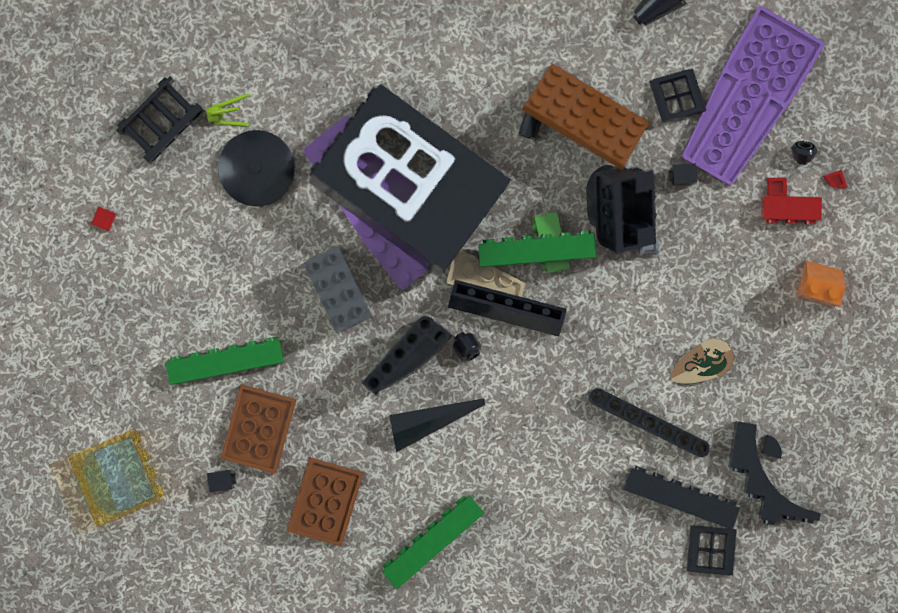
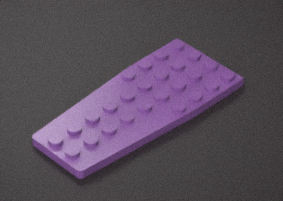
M759 5L731 52L705 106L706 111L702 113L682 154V158L691 164L696 163L697 168L726 185H732L798 92L826 43Z
M349 116L342 118L304 149V153L312 165L316 162H321L322 154L328 146L332 148L336 135L339 132H344L343 130L350 118ZM370 152L361 154L357 160L358 170L369 179H374L385 164L384 160ZM391 169L380 183L381 188L402 203H407L417 190L413 183L396 169ZM339 205L366 246L401 290H404L428 271L419 262Z

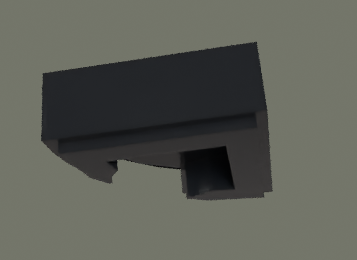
M767 435L762 453L781 459L782 451L780 444L775 438Z

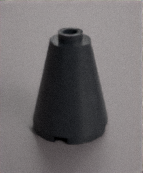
M642 0L633 11L636 14L633 18L639 25L644 24L647 26L682 8L687 3L685 0Z

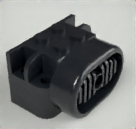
M604 165L597 168L588 179L586 199L588 220L596 228L599 244L615 253L656 244L655 218L657 213L655 210L654 170L643 171L639 167H623L620 170L613 165Z

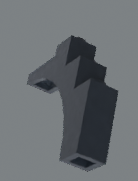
M735 421L728 467H733L732 471L744 473V469L747 470L744 493H748L749 498L759 499L762 496L759 519H763L764 524L770 525L780 522L781 515H784L783 519L795 521V517L803 518L802 522L814 524V520L820 521L821 513L804 509L792 503L768 479L757 452V424Z

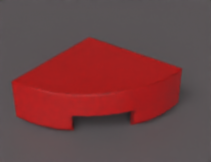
M842 170L823 176L824 180L832 187L837 189L848 188Z

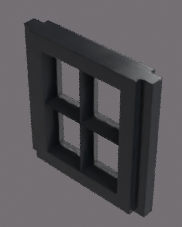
M693 69L683 70L649 81L662 123H668L706 111ZM685 78L689 91L679 93L675 81ZM671 82L675 95L665 97L661 85ZM690 94L694 107L684 110L680 97ZM676 98L680 111L670 114L666 101Z
M690 525L686 571L733 576L737 529ZM700 533L711 534L710 548L699 547ZM715 534L725 535L724 549H714ZM699 551L709 552L708 566H698ZM713 552L724 553L723 568L712 567Z

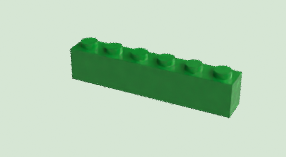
M580 231L579 235L571 236V232L559 233L560 237L544 234L540 235V239H533V236H522L521 240L514 241L513 237L502 238V242H494V239H485L483 243L478 244L480 267L597 258L595 234H591L590 231Z
M271 337L264 339V343L257 344V341L246 342L244 347L238 348V344L226 346L227 350L219 351V348L207 350L208 354L200 355V352L190 353L189 358L182 359L181 356L171 357L169 362H165L170 385L285 363L281 341Z
M463 495L455 502L457 506L453 510L448 508L441 514L443 518L438 523L434 520L426 527L428 531L424 535L419 533L412 539L413 544L409 548L404 546L397 553L399 556L394 561L391 558L383 565L385 569L382 570V573L396 589L401 587L485 514L470 495L468 497Z

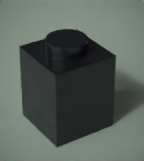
M696 163L672 165L671 170H668L669 182L672 181L673 186L696 184Z
M231 469L207 473L209 492L234 489V485L237 484L236 474L232 473Z

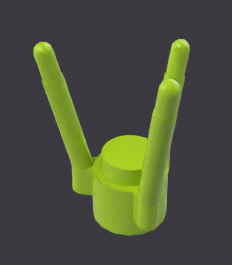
M247 93L218 104H212V107H207L208 122H214L215 125L248 127V123L221 119H224V113L239 110L238 107L223 109V106L247 98L250 94Z

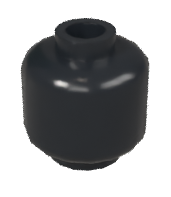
M461 332L455 337L453 349L461 360L472 361L480 355L481 344L473 333L465 334V332Z

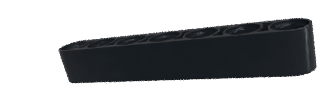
M593 389L588 394V400L592 405L695 456L705 457L710 452V445L705 440L602 389ZM596 391L602 394V400L598 403L592 399V394ZM612 400H616L619 403V409L616 411H612L609 407ZM629 409L636 411L637 415L633 420L627 417ZM647 417H651L654 421L651 428H646L644 425V420ZM664 426H668L671 429V433L667 437H664L661 433V429ZM682 434L688 437V442L685 445H681L678 441ZM699 443L705 445V451L702 454L696 451V446Z

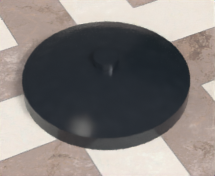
M250 130L238 134L226 144L219 158L218 174L223 188L234 200L247 206L260 207L272 204L286 194L294 179L295 163L289 147L278 136L267 131Z

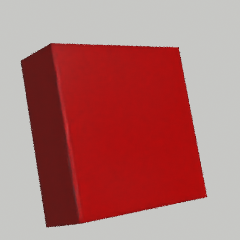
M767 178V196H787V178Z
M98 206L91 224L110 232L117 214Z

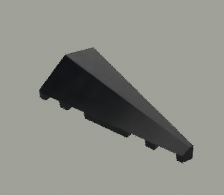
M484 398L389 415L396 452L485 405Z

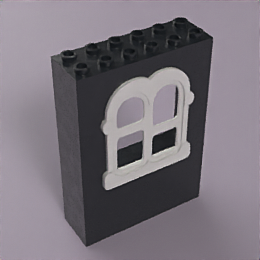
M380 84L377 88L373 87L368 93L366 103L361 102L356 109L355 117L351 116L348 119L343 130L344 132H339L334 138L332 148L329 146L322 154L321 162H316L313 165L309 174L311 176L309 183L440 278L512 179ZM385 127L392 128L411 142L410 148L400 160H396L377 145L376 134L380 129ZM419 149L436 160V165L426 178L419 177L407 168V163ZM363 153H373L385 162L374 179H369L358 170L357 160ZM391 169H396L418 186V189L407 203L400 202L380 186V183Z

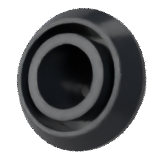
M797 141L791 147L794 160L801 165L810 163L818 151L816 146L808 141Z

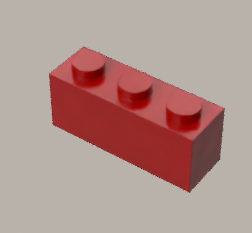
M763 196L761 220H766V224H778L779 220L785 221V224H797V221H804L805 225H816V222L822 220V197Z

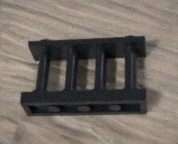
M170 76L163 78L158 83L159 87L127 119H122L117 125L118 129L116 131L120 135L126 132L145 150L144 153L146 155L143 158L150 164L204 111L198 103L195 105L190 104L171 86L174 80ZM164 91L171 95L185 109L186 114L181 119L174 116L157 99ZM151 104L172 123V128L168 132H163L144 113ZM137 118L158 136L159 142L155 146H150L131 127Z

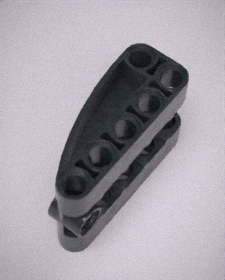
M420 316L362 381V384L376 396L382 389L404 380L423 367L447 344L452 335L430 316ZM423 320H428L431 326L429 329L424 330L420 327V323ZM416 335L418 337L417 343L409 344L407 341L408 336ZM397 349L405 351V356L402 359L395 357ZM385 363L392 365V371L388 374L382 371V366Z

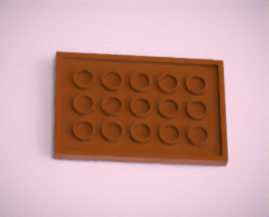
M553 63L522 108L524 112L620 170L625 166L650 123Z

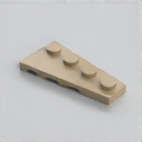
M462 249L451 263L446 283L454 285V281L459 280L522 297L525 287L524 282L502 272L494 266L480 267V260Z

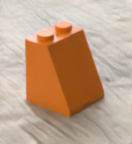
M806 260L796 297L829 307L841 306L846 288L843 271Z

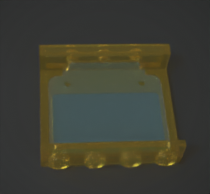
M130 429L123 434L68 456L97 527L164 500L162 497L165 495L161 484L157 485L155 480L157 473L154 467L149 466L147 461L150 459L146 449H142L140 444L143 440L139 431L135 432L134 429Z

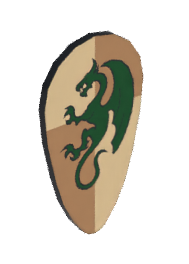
M708 339L693 348L676 364L670 376L671 380L677 383L690 384L722 376L734 364L733 349L722 339Z

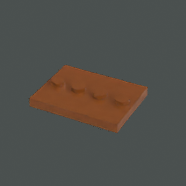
M241 384L220 459L276 474L297 399Z
M309 457L286 531L342 546L364 472Z

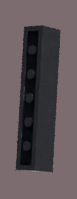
M459 280L454 281L448 308L558 337L563 327L567 310L566 308Z
M636 465L634 469H629L622 488L623 490L733 530L740 511V507L736 506L737 502L726 499L725 502L718 500V495L710 492L707 495L699 493L701 489L691 485L689 489L682 487V482L674 479L668 482L663 480V475L653 472V475L646 474V469Z

